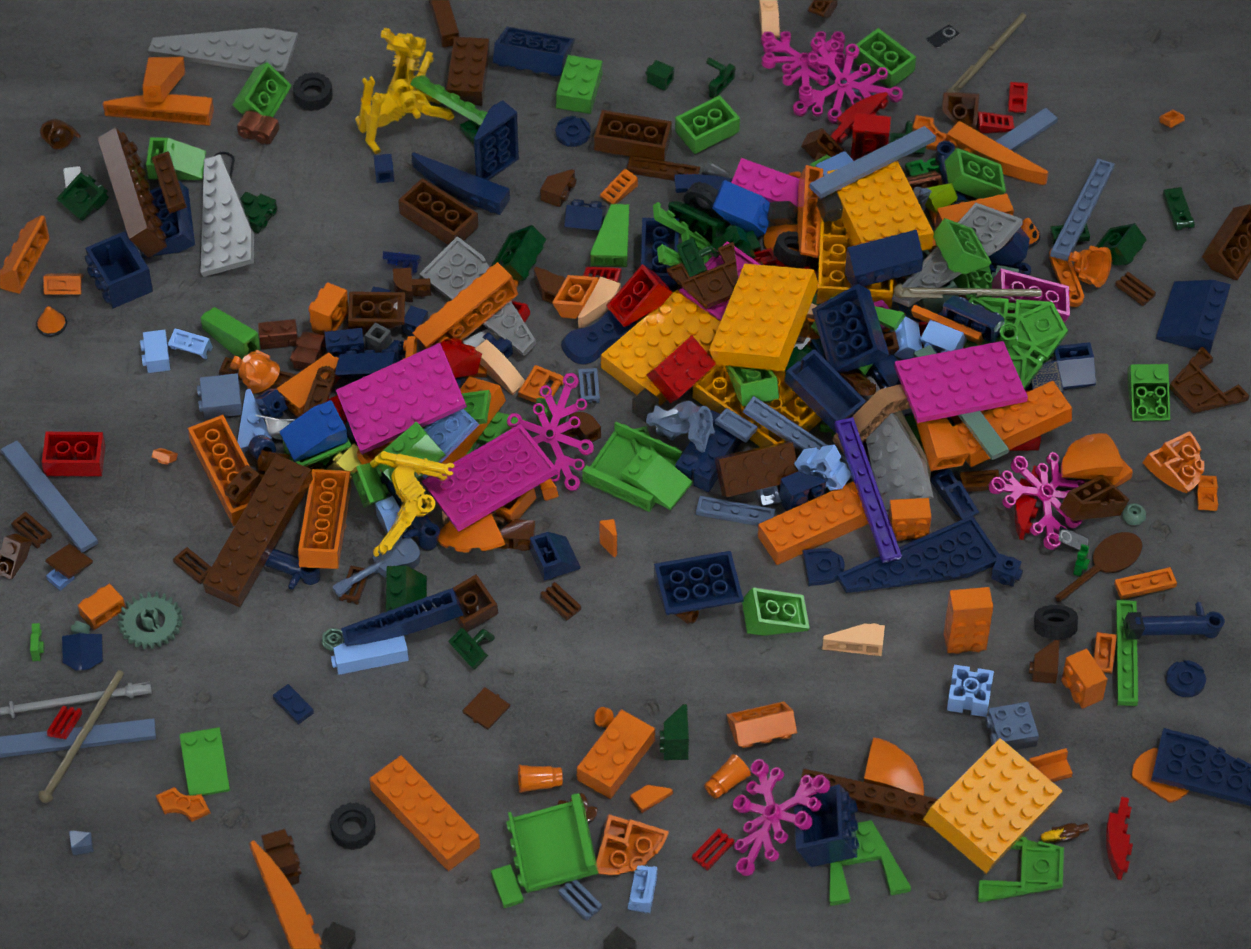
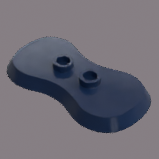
M609 310L595 324L569 332L561 342L562 350L575 363H592L638 322L635 321L624 327Z

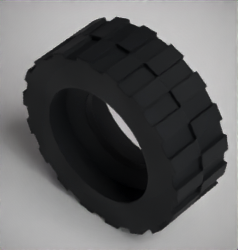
M317 72L305 73L299 76L293 85L295 103L300 108L302 107L304 110L309 111L325 108V106L330 104L333 96L330 79L324 74ZM309 87H318L322 90L321 94L317 96H307L304 94V90Z
M693 183L683 197L685 204L704 211L715 218L719 216L712 209L718 190L707 183ZM699 198H701V199H703L704 201H706L709 205H707V204H705L704 202H702Z
M787 231L778 235L773 248V253L777 260L795 268H804L811 264L813 257L802 255L800 252L790 249L795 248L799 250L797 232Z
M1049 605L1038 608L1035 611L1034 631L1041 635V637L1059 640L1070 638L1076 634L1078 630V614L1072 608L1061 605Z
M350 802L346 805H341L331 815V835L334 842H337V845L342 846L344 849L355 850L367 846L373 840V836L376 833L375 817L366 805ZM349 818H358L362 821L363 828L357 834H348L343 830L344 822Z

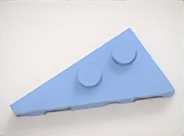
M247 389L245 392L237 440L242 452L249 450L250 440L257 435H265L272 440L264 419L255 416L262 415L258 410V405L251 389Z

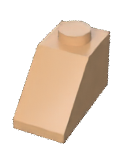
M759 0V18L762 35L764 32L770 31L775 38H780L777 0Z

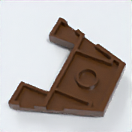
M733 242L718 248V253L724 262L720 266L689 277L683 263L668 268L667 273L705 309L730 300L738 280Z
M1203 347L1198 350L1195 357H1192L1189 364L1170 383L1169 389L1192 413L1249 400V394L1239 384L1223 393L1201 369L1212 363L1213 357Z

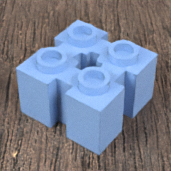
M835 444L822 446L820 450L816 447L804 449L794 463L799 472L825 479L826 487L830 491L842 489L852 475L846 464L839 461L841 455Z
M954 665L947 711L963 713V709L971 710V715L987 717L994 671L978 668L977 672L969 671L970 667Z

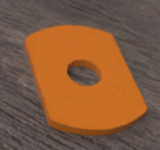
M1152 748L1144 752L1134 763L1132 779L1169 803L1183 798L1189 790L1151 781L1158 749Z

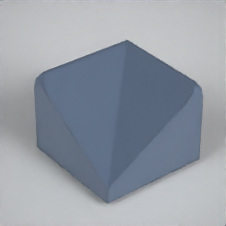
M69 831L73 855L94 852L90 832Z

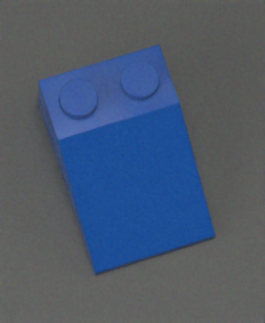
M724 180L712 209L732 226L736 225L744 229L745 232L754 231L758 238L766 233L775 206L763 196Z
M332 400L314 406L279 431L294 462L348 442L346 427Z

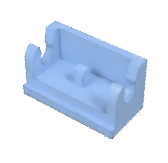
M176 328L168 342V346L173 350L180 349L201 355L203 359H207V351H211L213 348L209 338Z
M637 866V871L634 872L628 910L650 913L657 881V867Z

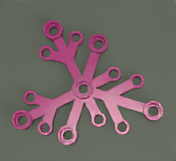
M784 31L780 34L782 42L775 39L772 32H764L761 36V45L765 52L762 57V66L770 69L774 68L776 63H786L782 65V73L785 74L782 83L790 86L794 81L802 77L799 99L802 101L812 100L813 89L809 85V77L817 81L821 86H826L829 83V76L825 75L828 73V66L811 65L808 62L810 53H817L818 55L820 53L813 50L809 53H799L790 48V32ZM819 31L816 33L815 37H822L826 41L825 32ZM837 31L833 33L830 40L825 42V48L830 52L831 41L837 40L840 43V50L837 52L835 64L839 69H842L846 62V57L843 54L845 36L842 32ZM836 44L832 45V48L838 47ZM772 52H785L792 57L774 56ZM816 57L810 58V60L815 61L817 59ZM799 67L801 68L800 70L792 74V72ZM811 67L812 69L816 70L818 74L808 68Z
M817 36L811 40V48L814 52H819L822 57H819L817 53H810L808 62L811 65L828 66L836 77L835 84L822 91L813 89V99L795 102L793 110L797 116H804L808 111V107L816 103L812 108V113L814 116L819 117L823 114L825 97L837 91L834 106L828 112V120L833 124H837V118L842 114L840 108L845 92L851 100V105L855 104L853 103L854 100H862L861 97L856 96L852 89L859 90L864 99L871 96L869 92L876 94L887 92L889 100L894 103L902 100L903 92L899 87L889 89L872 85L881 79L887 78L888 71L884 67L879 68L876 74L862 82L855 81L862 76L869 75L871 71L868 64H862L859 70L850 74L853 60L859 56V47L856 44L846 46L845 55L847 58L843 73H841L835 64L837 52L840 50V43L837 40L831 41L830 53H828L825 48L824 39ZM816 41L821 42L819 45L815 44ZM836 44L838 47L832 48V45ZM854 48L855 51L850 52L849 49ZM811 57L817 58L815 61L810 60ZM868 68V71L864 72L862 69ZM884 71L886 74L880 75L879 73ZM842 80L847 81L845 84L840 83ZM897 91L899 94L893 95L892 93ZM798 105L804 106L802 109L797 108ZM817 108L821 110L818 113L814 111ZM837 112L838 115L832 116V113Z
M568 373L563 378L565 386L557 406L552 397L551 388L545 385L540 389V394L545 398L553 415L550 423L545 414V407L541 403H537L534 405L533 411L538 415L543 427L523 420L517 413H512L508 416L507 424L510 428L521 424L525 429L540 434L533 437L537 444L543 441L551 444L557 457L554 466L558 471L557 478L551 480L557 482L560 479V471L562 469L566 477L565 487L570 491H576L580 487V480L572 474L569 466L574 467L577 471H581L584 469L585 463L582 459H573L565 456L558 441L578 448L580 453L586 456L592 454L594 445L588 439L579 441L561 434L572 428H578L581 424L578 417L573 416L568 422L558 426L560 419L579 410L584 411L588 406L586 400L580 398L575 404L565 408L571 390L579 384L578 377L574 373ZM569 377L574 378V382L571 384L567 383ZM545 388L549 389V393L547 395L543 394V390ZM581 401L585 402L583 408L578 407V403ZM538 406L542 407V411L540 413L536 412V408ZM514 417L518 418L516 424L511 423V419ZM573 419L578 420V424L576 426H573L571 424ZM550 430L553 431L552 437L547 436V432ZM583 444H589L587 450H583L582 446ZM578 461L582 462V467L580 468L575 466ZM571 479L575 480V485L573 486L569 485V480Z
M1054 452L1046 457V462L1051 467L1052 482L1050 484L1048 483L1047 475L1049 468L1045 463H1040L1035 468V472L1040 476L1039 481L1027 469V460L1023 456H1016L1011 461L1012 471L1021 473L1034 487L1022 486L1009 470H1005L1000 477H995L990 481L989 491L992 494H1000L1001 492L1012 493L1007 495L1002 501L1006 508H1011L1022 494L1038 496L1043 502L1044 517L1030 527V532L1034 536H1038L1045 527L1046 537L1044 538V546L1046 549L1054 550L1061 544L1059 541V530L1062 525L1052 516L1051 505L1065 518V523L1069 528H1077L1083 521H1073L1059 508L1061 502L1058 499H1063L1064 501L1071 490L1058 491L1055 489L1057 487L1075 489L1079 487L1078 485L1085 484L1083 480L1073 481L1062 478L1061 473L1059 474V456Z
M757 759L752 763L751 772L759 777L761 785L751 781L747 784L746 790L751 795L763 794L766 806L751 803L745 795H739L733 801V807L740 813L750 811L761 814V816L753 821H748L744 824L743 829L749 836L735 842L734 847L740 853L746 852L749 845L754 842L748 856L741 858L737 862L736 869L744 876L753 874L755 870L754 861L763 844L765 847V857L771 862L778 859L779 852L773 847L769 830L773 826L774 839L780 844L786 842L788 834L782 829L780 820L794 823L802 830L811 827L812 818L805 811H800L796 815L785 811L797 804L807 806L812 811L819 810L821 802L816 797H809L817 792L826 793L830 789V782L826 777L817 775L813 779L809 775L803 776L795 796L779 805L774 801L772 790L776 781L783 779L784 772L780 768L775 767L771 770L768 779V764L762 759Z

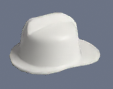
M255 415L265 418L268 433L275 439H282L279 431L295 420Z

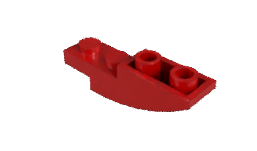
M887 92L878 93L852 105L837 118V125L839 127L830 137L837 144H842L847 139V134L851 130L853 131L855 113L877 115L876 113L880 109L883 110L888 105L889 94Z
M1034 466L1031 473L1040 481V476L1035 472L1037 466ZM1020 479L1019 483L1022 486L1034 487L1028 480ZM1022 494L1015 503V526L1021 540L1024 539L1026 533H1030V527L1033 525L1031 520L1032 518L1036 519L1039 510L1036 507V496Z
M1122 796L1118 814L1109 813L1106 829V847L1109 862L1116 878L1122 880L1123 872H1128L1130 861L1126 860V856H1131L1133 843H1129L1131 835L1127 834L1128 824H1125V818H1130L1132 807L1128 806L1129 798Z

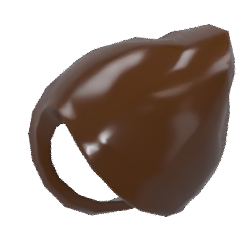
M50 119L42 124L40 128L42 139L53 149L67 147L73 137H81L72 126L59 119ZM57 137L60 138L59 141H53Z

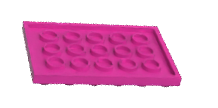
M1004 341L894 362V368L917 423L1027 402L1028 399Z
M441 343L336 390L361 454L397 439L416 421L424 427L467 407Z
M519 424L452 463L455 466L452 469L448 468V471H452L453 475L447 476L446 480L441 481L437 477L429 476L422 480V483L459 532L557 475L558 471L525 428Z

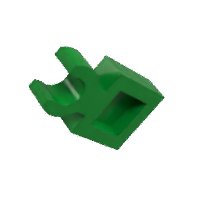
M931 158L925 163L920 159L905 163V170L908 176L932 171L938 172L939 166H932L935 165V158Z
M1081 544L1073 575L1080 577L1083 570L1087 571L1090 564V559H1087L1089 546Z

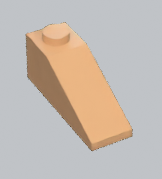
M604 277L599 278L597 285L578 316L579 329L586 327L609 311L606 305L619 292L621 283Z
M865 623L825 635L823 637L822 650L882 656L885 626L876 623Z

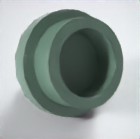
M75 621L74 625L71 626L72 634H90V626L85 623Z

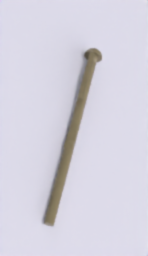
M1021 13L996 42L988 48L975 65H971L946 92H959L1027 18L1026 14Z
M898 284L894 288V294L898 298L943 299L942 295L963 296L971 294L976 295V297H1041V289L902 287V284Z
M117 670L46 789L39 791L38 797L43 803H49L53 800L52 794L124 676L122 671Z

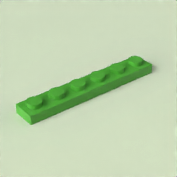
M417 76L411 81L410 85L477 124H482L487 114L486 111H480L475 108L474 104L462 101L457 94L445 91L443 86L431 83L430 79L425 76Z
M1117 600V705L1137 706V639L1126 640L1123 626L1127 613L1137 612V602Z

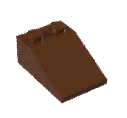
M349 291L348 329L362 328L363 335H365L374 323L387 329L404 325L405 292Z

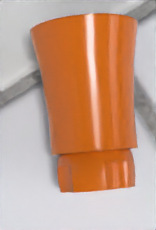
M732 754L725 764L704 784V787L716 799L722 794H726L744 779L750 777L751 772L741 758Z
M518 765L520 793L538 789H550L562 786L563 784L562 768Z

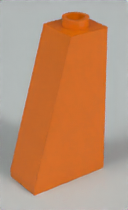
M148 57L143 82L144 102H162L185 75L184 57Z
M328 352L277 388L278 392L286 399L285 404L288 409L297 417L303 414L317 370L322 366H330L336 371L338 357H334ZM326 372L321 377L327 380V378L331 377V374ZM336 375L334 385L341 377Z
M947 417L920 423L916 422L931 471L963 466L969 451Z

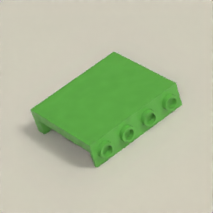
M615 422L614 432L590 467L586 465L582 470V480L584 483L650 512L655 505L654 496L624 483L622 480V471L636 455L631 438L636 439V442L649 448L650 446L655 448L656 453L674 467L683 451L677 447L669 446L659 439L649 437L643 432L631 429L625 424Z
M579 793L571 795V802L513 817L512 813L508 812L509 820L506 823L509 833L512 832L513 834L510 842L513 851L516 850L517 856H514L516 868L520 869V874L517 877L520 887L524 886L527 893L599 874L584 803Z

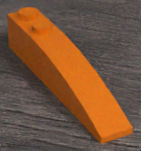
M168 94L162 102H144V95L103 102L105 116L208 126L211 124L214 112L212 98Z
M958 121L947 133L946 141L954 144L955 150L959 148L1001 164L1004 175L1041 185L1047 183L1049 171L968 125Z
M806 165L799 178L798 244L800 254L818 258L822 198L818 197L809 187L811 182L823 177V169Z
M255 841L248 843L290 948L321 949L322 941L318 933L314 934L312 929L314 925L310 913L306 914L303 905L285 875Z

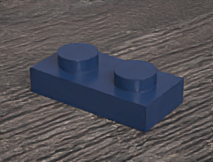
M289 684L273 694L275 702L298 725L314 714L313 708Z

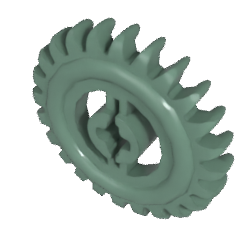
M149 591L147 598H144L140 593L139 601L133 596V604L126 601L128 609L122 607L121 611L124 615H118L120 619L118 620L119 632L123 634V638L128 639L129 644L135 642V647L142 645L143 649H146L147 646L154 649L155 645L162 647V643H169L168 639H175L174 634L180 633L179 628L182 627L181 621L183 620L182 610L180 607L178 608V603L174 602L173 604L172 597L166 601L165 593L159 598L157 591L154 598L151 597ZM158 612H160L165 618V622L162 627H160ZM139 616L141 617L143 628L149 632H144L137 627L136 621Z

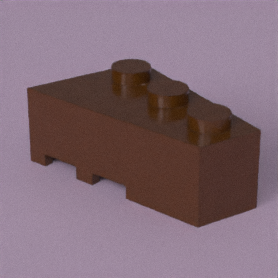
M1100 475L1069 491L1059 508L1073 521L1120 516L1130 499L1108 479Z

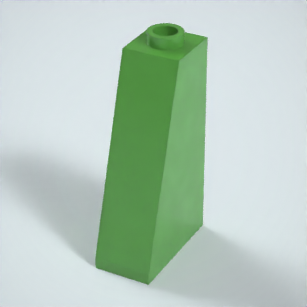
M629 204L610 205L591 250V267H627Z
M213 307L200 317L202 329L234 356L242 359L244 355L254 352L256 349L260 351L258 332L216 307Z

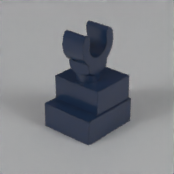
M489 332L483 336L485 340L487 339L507 359L513 355L512 342L507 338L505 340L500 338L496 341Z

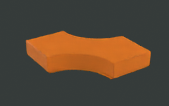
M916 115L912 132L923 126L928 128L936 136V141L927 145L926 149L937 151V145L942 141H946L947 134L940 132L935 127L934 118Z
M173 787L156 795V799L164 814L181 813L187 816L191 822L210 814V810L200 794L187 796L181 794Z

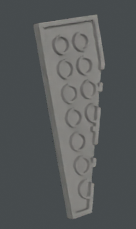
M254 28L154 37L148 52L151 56L184 57V61L253 71L255 67L268 62L279 74L285 76L298 39V33L269 28Z
M221 155L204 159L200 271L203 277L254 263V232L250 227V222L246 217L239 195L235 190L234 183L230 178L228 168Z
M975 203L958 222L973 228L988 256L1003 248L1023 225L1021 218L979 203ZM937 246L923 261L922 271L913 273L902 287L940 288L962 273L953 272L948 268V264ZM895 294L893 295L895 302L908 307L922 299L898 298Z
M456 237L419 275L422 279L430 278L432 287L449 300H453L461 290L466 289L476 278L482 276L489 268V265L483 255L459 237ZM512 301L482 324L499 338L504 340L507 338L511 341L512 347L523 356L537 344L532 333L512 304Z
M868 377L867 379H869L871 383L876 384V392L880 390L875 380L871 377ZM861 395V396H862V397L866 400V402H867L873 395H870V396ZM891 413L866 438L872 472L887 515L889 513L890 500L929 498L930 500L934 498L924 459L918 454L916 446L910 441L909 435L898 417Z

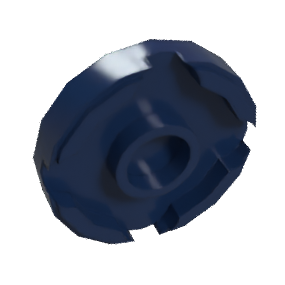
M576 116L564 117L559 120L555 128L557 140L569 147L583 145L589 140L591 134L589 123L584 118H576Z
M1189 660L1173 663L1166 675V683L1169 689L1181 697L1199 695L1204 690L1207 680L1203 668Z

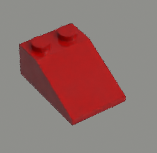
M642 264L606 306L618 321L626 327L661 307L673 292L655 272Z
M457 338L441 342L455 378L478 374L482 357L481 352L475 350L476 348L462 343V340Z

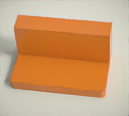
M83 273L44 275V295L82 294Z
M1067 748L1036 756L1028 761L1052 782L1070 778L1073 774L1067 761Z

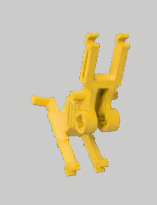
M384 28L381 31V38H384L388 43L387 50L395 51L396 53L394 55L396 59L393 60L395 64L392 65L396 67V70L389 84L388 91H393L391 86L398 79H405L410 90L418 91L417 88L410 85L412 79L421 75L426 76L428 67L434 60V57H432L433 53L427 51L420 69L417 68L419 67V58L422 57L425 51L426 39L414 37L410 33H398L395 36L390 29ZM415 70H418L417 76H414ZM375 92L374 95L378 98L380 93Z
M370 76L368 81L366 78L362 79L364 89L361 97L360 113L355 118L359 131L362 133L366 132L365 141L375 154L381 152L375 142L377 128L386 126L394 120L398 122L399 119L403 118L402 116L406 115L405 113H412L415 119L421 117L420 113L426 116L445 118L446 120H452L455 117L450 108L431 106L429 102L441 104V102L419 89L418 91L410 90L405 79L396 80L391 86L393 91H388V94L384 96L380 93L378 98L376 95L372 96L375 85L373 77Z
M386 451L381 452L370 462L372 468L377 467L379 464L395 468L391 479L396 494L403 502L391 529L380 544L374 548L373 555L375 557L379 556L378 550L382 555L390 551L416 516L423 517L435 507L434 498L424 494L426 490L417 481L414 472L417 475L424 474L444 481L447 479V476L453 475V472L448 471V468L452 469L455 466L454 464H443L427 460V458L421 459L403 454L388 453Z

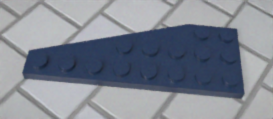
M972 515L899 547L902 555L901 559L882 563L881 557L878 556L837 574V580L846 593L968 578L993 567L999 553Z
M1163 728L1151 781L1251 806V764L1240 758L1235 759L1226 754V750L1220 747L1217 749L1202 737Z

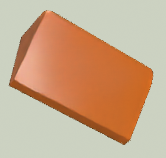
M602 520L599 522V542L613 557H616L617 531L615 520Z

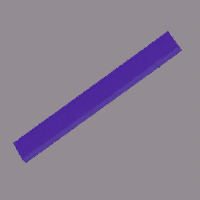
M854 418L835 421L834 426L882 563L901 559L902 555Z

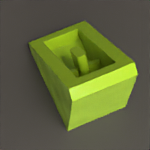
M952 183L928 187L932 192L925 203V207L937 213V208L946 207L955 202L958 197Z

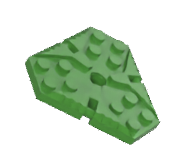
M972 296L969 300L970 303L981 305L992 313L997 312L1004 318V325L1000 328V335L996 342L1004 341L1022 385L1026 389L1043 367L1044 360L1047 361L1054 350H1056L1057 346L1068 334V329L1054 303L1016 299V303H1009V299L976 296ZM1008 310H1015V314L1008 313ZM1006 335H1012L1013 337L1007 338V337H1005V336H1006ZM967 340L964 348L979 346V344ZM983 340L981 345L989 344L990 342Z

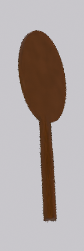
M1120 532L1105 538L1094 551V566L1055 596L1056 601L1061 602L1099 571L1114 573L1130 567L1141 554V539L1130 532Z

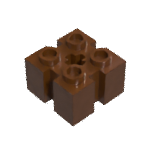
M285 829L262 835L263 850L282 871L291 886L300 883L298 876L302 874L300 860L297 852L295 853L292 836H287Z

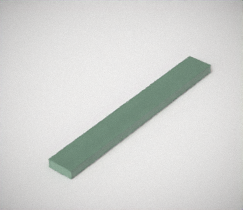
M929 345L915 351L914 358L936 354V352ZM981 411L958 415L991 460L1009 453V448Z

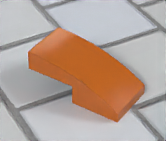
M1201 475L1200 482L1197 485L1198 510L1217 511V476Z

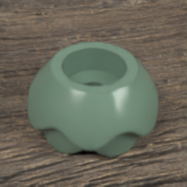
M1128 504L1122 511L1123 520L1129 525H1140L1146 519V511L1140 504Z
M331 628L323 633L321 642L324 648L329 651H334V647L345 643L340 629Z

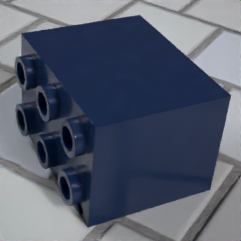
M126 231L85 248L87 255L84 258L89 266L87 267L88 274L91 278L94 277L97 289L102 290L105 302L110 303L113 309L153 292L149 268L134 243L129 239Z
M840 784L830 786L826 793L817 792L809 797H816L821 802V807L817 811H812L807 806L800 804L794 806L795 815L800 811H805L812 818V825L809 829L802 830L795 825L796 850L810 867L857 857V849H859V841L856 837L858 823L855 819L857 804Z

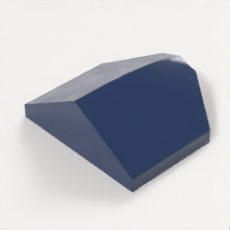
M79 633L62 636L63 663L76 671L89 670L98 663H101L103 661L102 634Z

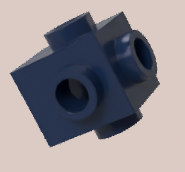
M268 389L255 398L259 406L258 410L262 416L277 419L288 408L285 404L286 399L277 389Z
M999 554L992 570L991 579L1003 585L1013 587L1016 580L1020 581L1022 577V561Z

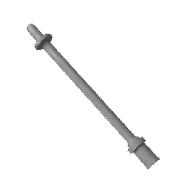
M150 681L136 684L130 682L124 688L115 689L110 698L126 695L131 699L137 695L152 694ZM105 691L14 705L13 701H9L10 706L0 707V716L11 714V717L15 718V713L100 700Z

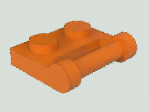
M535 365L518 391V397L536 403L537 398H544L540 396V389L542 386L547 385L549 380L553 381L550 387L553 397L558 388L564 384V377Z

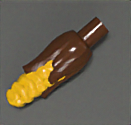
M1068 823L1059 827H1052V830L1042 833L1040 838L1043 842L1052 841L1054 844L1060 841L1072 840L1077 838L1080 833L1089 831L1088 823L1081 825Z

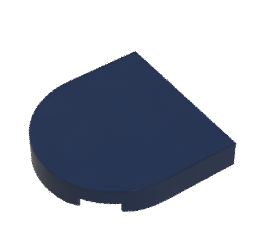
M829 548L803 550L802 554L809 586L831 584L838 581L837 574L844 572L845 567L844 559L841 555H838Z

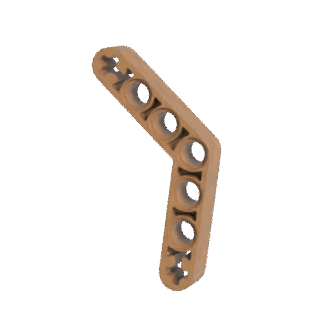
M901 384L878 390L852 416L862 442L891 413L911 408ZM836 433L832 441L844 454L838 434Z

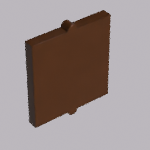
M68 544L48 557L45 562L52 566L56 572L59 571L70 579L91 565L93 560L84 553H81L73 545Z
M484 687L462 711L473 719L474 723H478L489 730L508 710L510 704L500 698L499 694H494Z

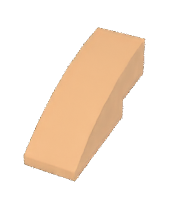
M487 339L477 346L475 350L482 353L480 365L487 370V375L512 395L518 392L525 380L510 361Z

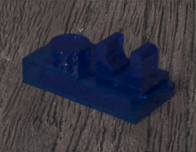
M383 251L382 259L387 261V264L398 265L399 262L403 263L402 268H407L412 263L413 272L417 273L418 264L422 261L420 255Z

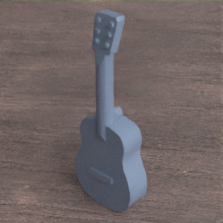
M400 536L390 551L382 555L378 550L379 556L375 557L373 555L372 565L348 579L344 578L333 586V591L341 597L352 587L351 585L372 573H379L387 578V566L415 568L420 562L419 547L411 538L403 539Z

